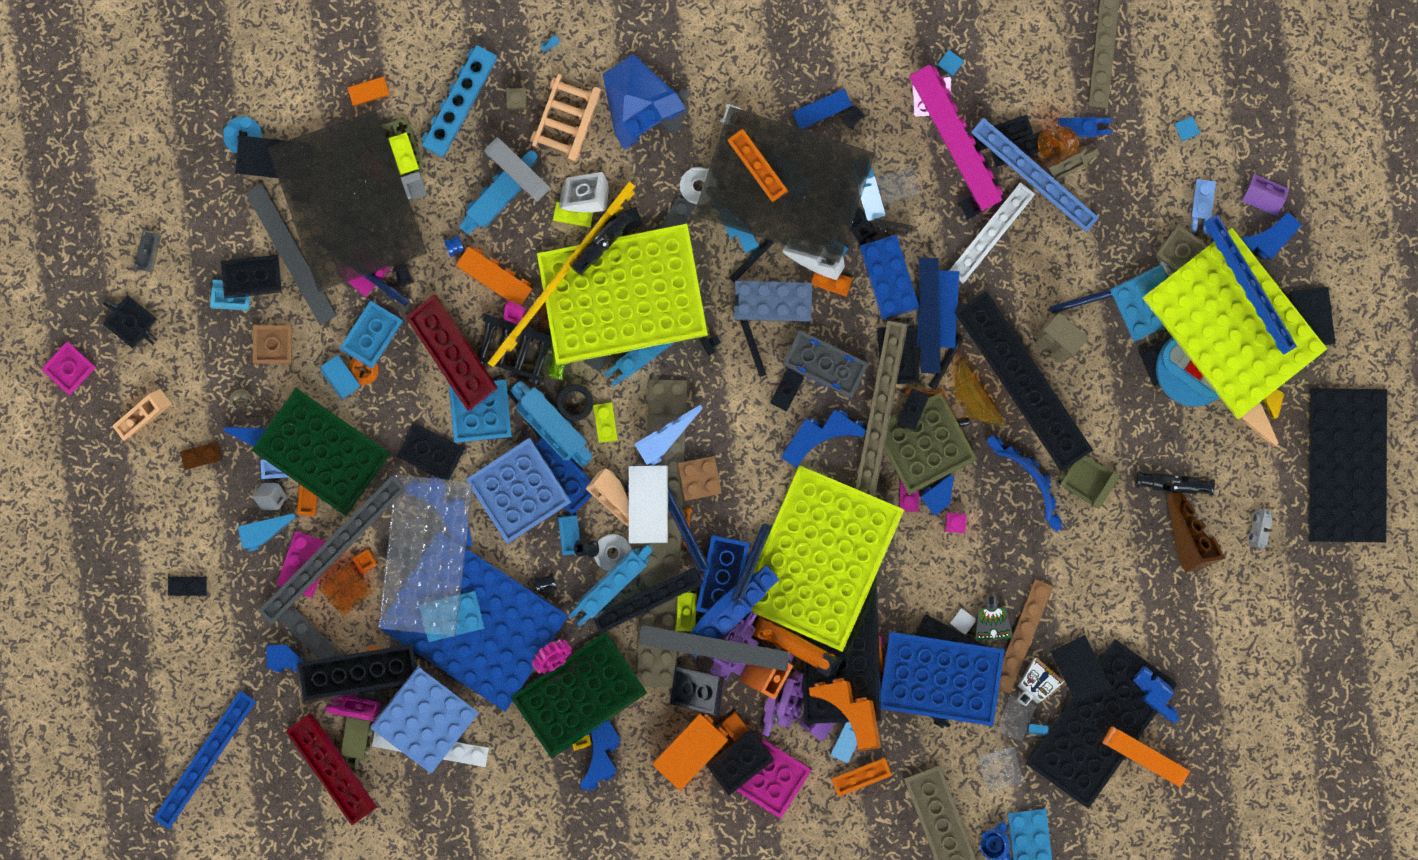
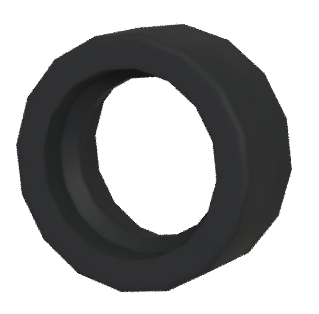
M571 384L560 391L557 398V407L565 418L571 421H579L585 419L591 413L593 397L586 387L579 384ZM573 391L582 393L587 400L585 409L578 414L568 412L564 406L566 395Z

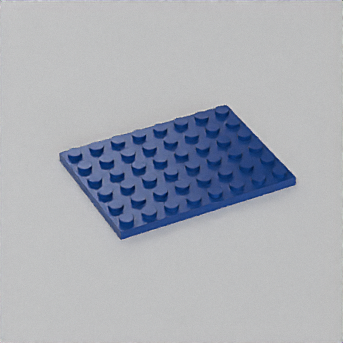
M439 531L377 628L403 645L412 644L415 653L506 712L513 702L511 696L520 691L533 671L532 660L536 658L535 655L538 654L541 648L546 647L547 644L549 645L569 615ZM476 591L485 628L428 642L419 605Z

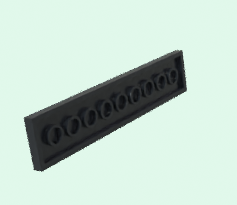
M983 292L954 312L1060 472L1094 451L988 292Z

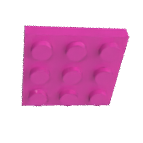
M762 739V744L775 761L737 791L781 819L808 777L811 769Z

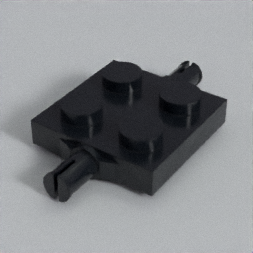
M129 295L117 305L108 298L105 300L106 302H103V305L111 311L103 325L132 349L144 338L152 345L157 342L158 339L149 332L158 319Z

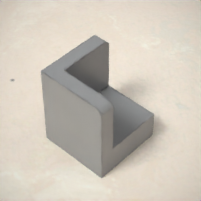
M419 172L401 177L409 201L427 195Z
M262 483L252 496L261 510H278L287 499V495L279 483Z

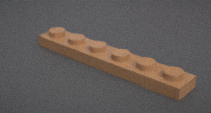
M1036 579L1034 580L1014 630L1013 638H1011L1003 658L999 684L1000 690L1007 693L1012 691L1053 586Z

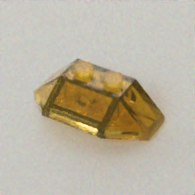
M964 359L961 360L954 384L955 393L953 395L958 403L962 402L966 407L964 412L969 419L973 418L974 421L1003 426L1005 422Z

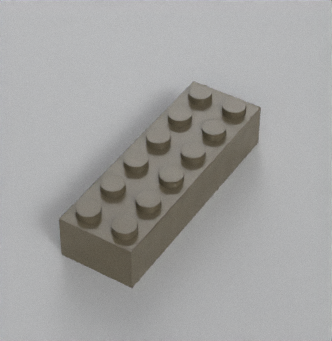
M1061 313L1051 318L1034 337L1037 340L1035 344L1042 350L1047 349L1051 353L1049 356L1057 363L1060 361L1064 363L1072 358L1089 339Z

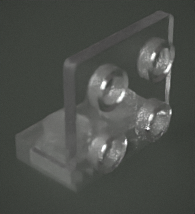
M1014 746L976 757L987 793L999 791L1024 782Z

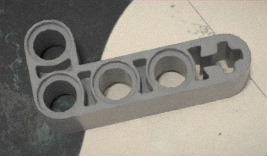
M498 137L484 149L485 154L495 164H498L536 202L551 189Z

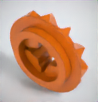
M353 358L348 365V369L359 385H368L374 382L378 376L379 367L377 363L373 369L366 366V369L371 373H364L360 378L361 372L355 367H363L364 364Z

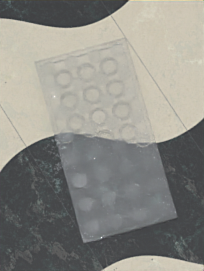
M396 474V478L407 490L392 506L379 628L456 637L473 483Z

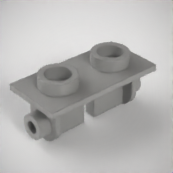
M1255 509V513L1252 515V529L1248 535V546L1264 549L1267 546L1269 533L1263 530L1264 528L1270 529L1272 511Z

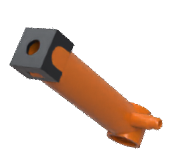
M762 616L758 617L754 626L756 629L753 633L754 636L769 641L790 652L792 655L816 667L818 672L827 677L837 674L843 660L842 657L833 652L828 653Z

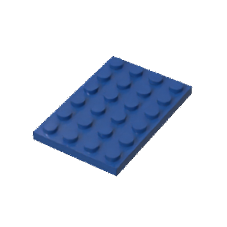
M889 632L881 685V709L993 726L1005 650Z

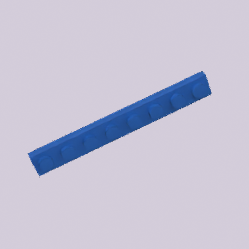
M1215 215L1204 221L1206 231L1214 239L1217 249L1226 259L1227 266L1232 269L1237 282L1246 292L1247 299L1252 302L1257 315L1263 320L1267 332L1272 335L1276 342V347L1283 355L1296 348L1297 345L1219 216Z
M243 691L237 694L154 816V820L168 829L172 827L257 702L255 699Z

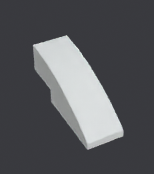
M791 237L783 249L785 255L800 265L835 280L838 279L845 267L843 256L826 252L825 246Z

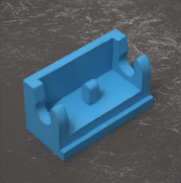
M338 355L320 367L321 373L341 400H344L360 387Z

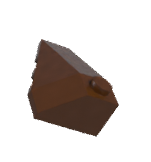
M1178 492L1167 495L1177 555L1185 573L1198 571L1225 559L1214 536L1209 539L1203 529L1207 527L1204 522L1200 523L1194 518L1195 510L1184 494Z

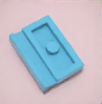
M213 280L211 308L249 310L251 296L224 299L223 281Z

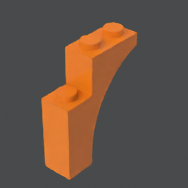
M844 678L835 679L832 684L827 685L825 682L815 683L814 687L809 688L810 696L829 701L847 717L854 730L858 750L865 751L881 748L873 701L867 700V698L855 699L856 703H854L851 683L844 681Z

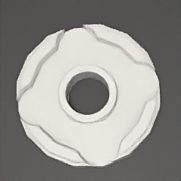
M703 167L689 169L680 181V191L684 199L695 205H703L710 202L715 197L718 189L717 179L709 169ZM702 181L705 185L704 189L696 191L693 188L694 182Z
M608 534L598 541L599 553L594 558L597 565L603 570L609 571L632 548L624 537L617 534ZM612 547L616 548L619 552L618 557L615 559H611L607 555L608 550Z

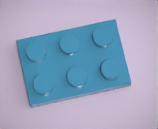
M370 301L340 346V350L373 369L400 328L403 320Z
M476 591L419 605L428 642L485 628Z
M1046 809L1008 813L1013 860H1052Z

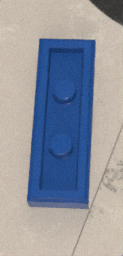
M842 89L792 112L799 129L802 130L852 107V104L845 89Z

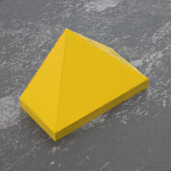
M1277 389L1263 400L1272 420L1278 418L1284 398L1283 392Z

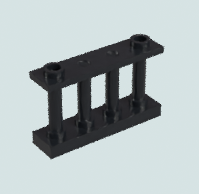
M488 314L484 315L483 322L486 323L487 329L477 355L483 366L485 363L488 364L489 361L485 356L494 330L497 327L505 329L503 343L517 326L516 324ZM525 327L520 335H523V342L514 368L503 364L507 351L495 366L528 377L529 382L538 385L539 381L544 383L545 380L539 377L548 349L553 345L552 337ZM535 339L541 341V349L533 372L530 374L521 371L530 342H533Z

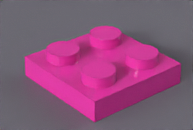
M67 341L41 370L71 396L96 367Z

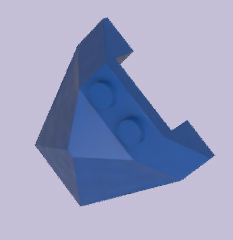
M634 54L603 74L614 133L624 150L640 140V135L664 119H672L686 110L678 94L667 86L660 77H657Z

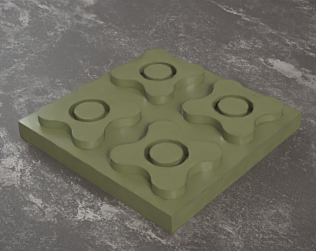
M942 392L928 399L915 431L897 424L901 413L889 420L884 450L908 495L977 460Z

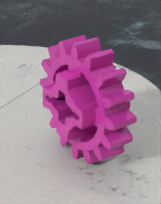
M560 639L557 643L555 641L550 642L549 645L547 644L546 647L538 651V654L535 655L536 658L532 660V665L539 674L541 672L545 674L547 671H554L566 662L565 659L572 653V648L566 640L561 641Z

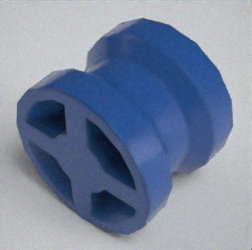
M455 235L453 239L444 240L451 258L456 253L462 254L465 252L459 235Z

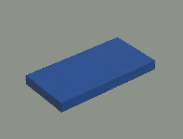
M939 270L940 347L956 348L957 316L954 312L958 310L960 271ZM919 296V314H918L917 346H920V296Z
M541 438L535 446L572 503L564 508L573 515L592 496L585 489L591 482V479L571 459L563 460Z

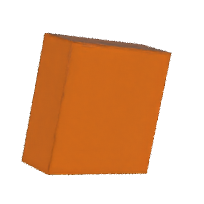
M369 548L352 557L361 574L378 565Z

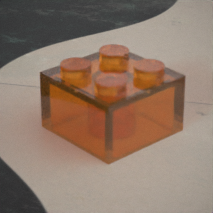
M349 562L318 587L343 617L348 615L374 592Z

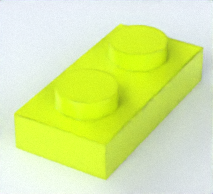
M407 132L389 138L400 175L419 170Z
M556 202L553 221L591 228L594 212H576L561 209L559 207L560 202Z
M612 402L593 405L599 443L617 441Z
M685 593L676 598L675 631L692 632L696 626L697 593Z

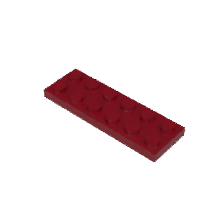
M432 295L406 317L467 411L474 409L498 389L437 295Z
M309 713L285 731L351 826L377 808L373 799L364 789L312 713Z

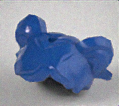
M1003 821L998 823L995 829L988 830L981 836L980 850L987 859L1011 860L1009 837L1006 834L1007 825Z

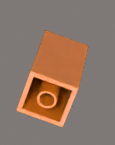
M699 713L652 763L679 791L687 785L728 741L726 737L728 733L721 726L716 728L712 724L714 720L707 713H704V715Z

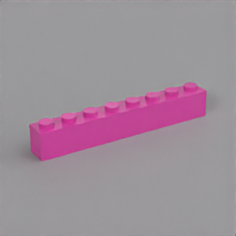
M928 64L908 75L980 210L984 211L1002 201L1001 195H1003V192L998 184L994 185L992 181L994 176L990 168H985L983 164L985 159L980 151L977 152L973 146L976 144L973 136L966 133L964 128L967 125L962 117L958 118L956 114L958 108L953 100L949 101L947 97L948 89L944 83L940 84L938 80L940 75L936 67H931Z

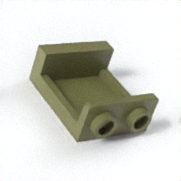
M1085 456L1071 465L1068 471L1064 470L1061 473L1059 485L1093 507L1100 509L1120 476Z

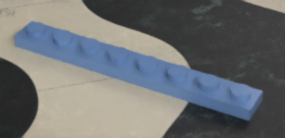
M982 118L970 132L1082 230L1087 232L1099 218L986 119Z

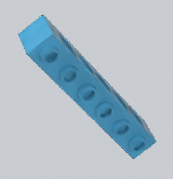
M476 45L475 49H470L467 55L469 59L467 64L462 65L459 69L457 82L453 81L449 88L450 95L448 99L444 98L439 107L442 109L440 114L434 116L430 124L432 126L430 132H426L421 140L423 148L443 159L498 59L495 54ZM480 63L482 65L481 70L473 72L471 70L473 64ZM471 80L473 85L471 88L465 89L462 87L463 82ZM458 96L464 99L460 106L453 104V100ZM448 113H452L455 116L454 120L450 123L444 121V117ZM438 130L445 131L443 139L435 138Z

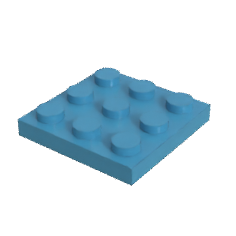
M1159 265L1109 289L1134 342L1164 327L1142 298L1168 278L1163 265Z
M506 380L494 381L498 389L471 411L466 410L451 385H449L454 443L512 437Z

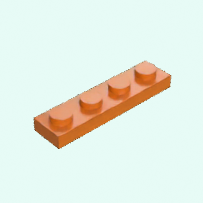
M743 129L728 139L730 145L772 202L788 192Z

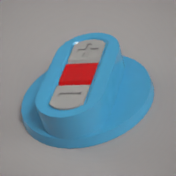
M1173 337L1170 338L1160 350L1156 362L1157 379L1164 393L1173 401L1189 407L1204 406L1217 400L1219 395Z

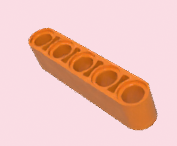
M1113 726L1110 727L1102 741L1105 745L1180 788L1190 773L1188 769Z

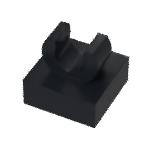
M707 336L699 339L708 356L715 354L713 347L721 344L718 336L711 340H708Z

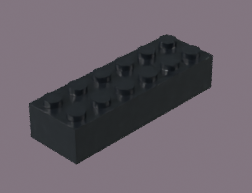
M412 644L297 663L296 668L302 704L401 688L416 669Z

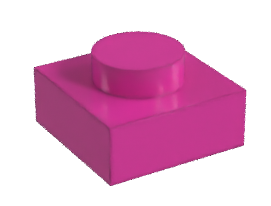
M508 301L505 306L504 319L517 325L524 317L526 307Z

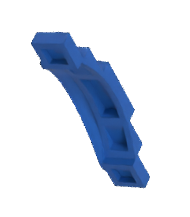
M994 436L988 438L986 442L997 456H1005L1015 460L1033 477L1045 501L1046 514L1044 518L1054 532H1058L1063 528L1061 526L1062 520L1056 513L1052 514V511L1057 508L1055 505L1057 501L1049 492V489L1052 488L1049 477L1045 473L1043 475L1038 470L1040 466L1034 458H1023L1016 447L1012 448L1010 446L1004 450L1002 447L1005 445L998 436L996 438Z
M765 565L757 573L752 574L740 604L731 601L735 587H733L704 614L693 628L691 634L719 639L722 635L725 636L753 610L752 607L780 580L779 577Z

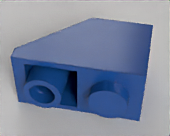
M952 474L937 481L939 484L932 488L930 485L921 492L923 496L920 498L933 516L950 505L954 481Z
M289 645L266 646L267 669H272V672H284V668H291V672H297V663L306 662Z

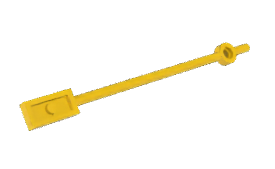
M630 181L491 357L488 361L491 367L497 364L507 350L510 352L517 344L515 339L571 269L570 265L580 258L581 253L590 245L612 215L617 216L620 213L619 211L624 208L621 206L625 199L629 201L635 193L633 191L634 184Z

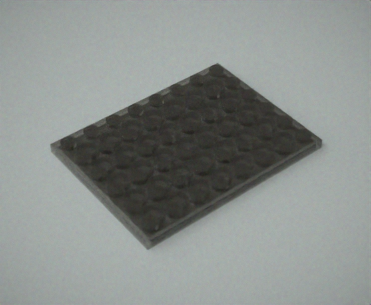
M729 106L693 216L840 263L876 153ZM741 129L746 132L788 190L787 193L774 202L770 200L728 142V139Z
M377 110L267 147L318 292L427 254Z

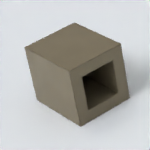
M526 88L506 89L507 109L527 110Z

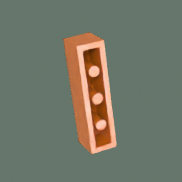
M468 246L456 266L507 301L523 306L533 291L530 288L532 284L523 278L521 280L515 278L516 273L507 267L505 270L498 266L500 263L492 257L487 259L482 256L484 252L474 246L472 249Z

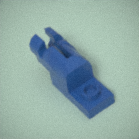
M1143 666L1133 679L1144 693L1145 691L1147 692L1142 700L1168 721L1176 723L1180 718L1176 714L1178 711L1169 704L1166 706V703L1174 694L1172 688L1158 676L1153 677L1151 680L1153 672L1146 666Z

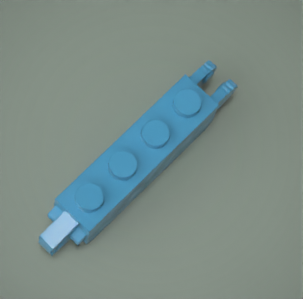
M529 151L521 160L531 169L536 160H538L536 152ZM505 171L503 173L499 172L492 179L494 183L490 187L486 186L479 193L481 197L477 201L473 200L466 207L468 210L466 212L467 216L459 226L466 234L469 235L479 226L487 227L522 189Z
M676 342L632 350L615 362L616 365L606 371L604 375L606 377L611 376L617 369H620L623 374L613 380L611 384L614 387L625 378H630Z
M521 381L514 385L511 392L519 401L516 404V410L563 460L573 458L578 465L582 467L587 465L592 459V454L585 447L587 442L584 436L571 426L568 419L563 418L558 409L545 399L541 391L535 387L530 389Z
M647 543L641 550L638 548L635 550L631 549L580 598L578 605L569 613V616L571 618L575 617L582 609L586 614L578 620L577 624L581 626L589 618L592 619L647 566L649 561L647 556L653 551V548Z

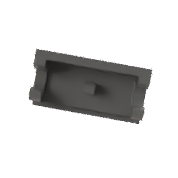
M146 231L142 232L134 269L153 273L161 235Z

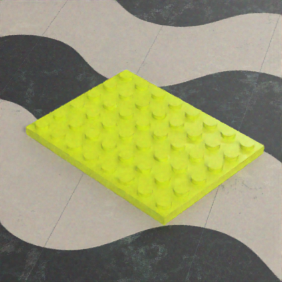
M688 224L619 237L603 252L600 259L584 272L583 277L571 268L545 301L557 365L708 336ZM579 245L537 253L543 291Z
M1231 228L1228 230L1229 235L1297 345L1296 348L1283 355L1276 347L1275 340L1267 332L1266 325L1257 315L1252 302L1247 299L1246 292L1237 282L1232 269L1227 266L1226 259L1217 249L1215 241L1142 298L1238 420L1326 351L1327 348L1238 234Z
M799 465L753 574L757 573L767 565L780 580L752 607L753 610L751 612L843 652L904 509Z

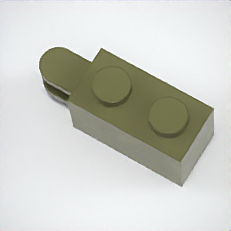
M347 717L341 756H346L345 762L354 773H357L360 759H365V755L369 756L371 744H368L369 736H373L374 731L370 728L372 721ZM349 757L356 758L355 763L349 762Z

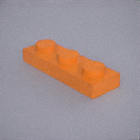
M884 757L831 778L838 797L888 778L892 774Z

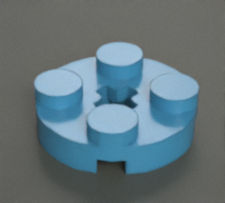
M249 117L234 118L224 128V142L227 148L236 154L240 131L243 133L247 132L249 137L262 138L261 128Z

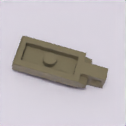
M1094 143L1082 146L1047 163L1049 174L1055 180L1061 179L1087 166L1090 159L1098 156L1099 152Z

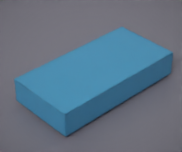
M577 515L558 517L562 555L575 554L574 544L580 539Z

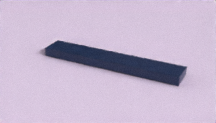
M919 258L921 373H941L939 258Z

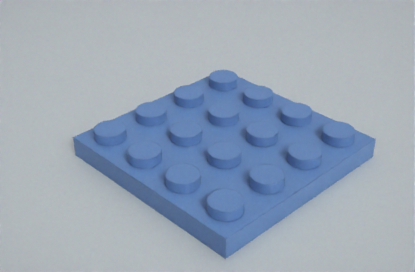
M528 438L466 479L507 544L572 503L531 438Z
M418 666L370 728L421 767L432 773L479 712Z

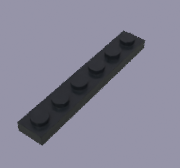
M693 567L596 614L593 620L599 633L602 634L702 586L703 582L696 567Z

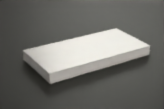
M667 465L629 466L630 544L668 543Z

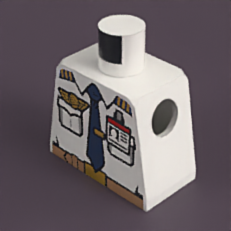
M1035 658L1030 662L1017 685L1023 691L1018 697V701L1024 706H1027L1031 700L1039 703L1064 681L1038 658Z

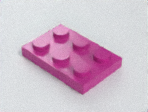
M295 531L276 585L282 587L326 541ZM320 577L303 595L313 598Z

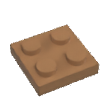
M253 325V364H292V325Z
M715 456L676 463L683 501L722 494Z

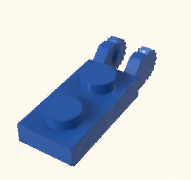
M1058 118L1059 138L1112 135V130H1097V124L1112 123V118Z

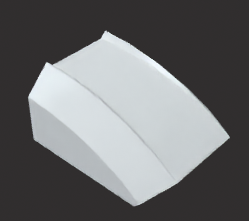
M603 172L566 178L561 190L559 207L576 212L607 210L609 187Z

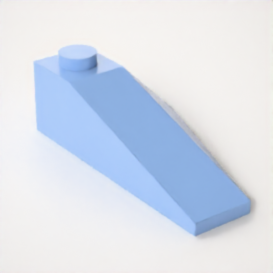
M701 405L682 415L678 420L665 425L660 431H655L634 444L647 465L651 463L654 466L662 461L660 457L668 451L703 409Z

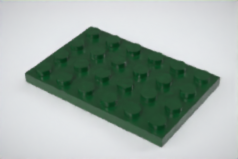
M296 387L251 449L258 456L345 516L351 511L390 455L385 449Z
M606 632L565 659L566 662L563 665H560L554 671L546 672L511 696V699L551 759L647 694V691Z

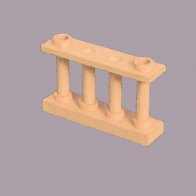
M558 74L557 78L553 77L550 88L552 91L538 130L537 132L533 131L530 142L533 143L532 147L535 149L538 143L566 152V155L569 156L568 160L576 163L602 91L594 87L593 91L589 90L588 92L561 82L562 75ZM559 89L586 99L588 102L586 109L582 108L581 110L554 100L557 90ZM551 107L578 116L582 120L580 126L572 127L548 118ZM547 125L572 134V137H575L573 145H566L541 136L544 126Z

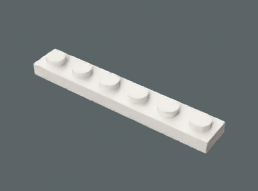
M1021 182L949 270L960 271L959 281L962 284L1035 195Z
M374 732L372 747L401 752ZM456 742L443 760L486 767L489 748Z

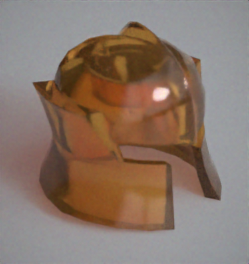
M1059 123L1051 130H1043L1038 137V148L1042 159L1054 154L1051 147L1053 144L1059 156L1053 162V166L1061 163L1065 157L1078 151V135L1071 128L1060 126Z

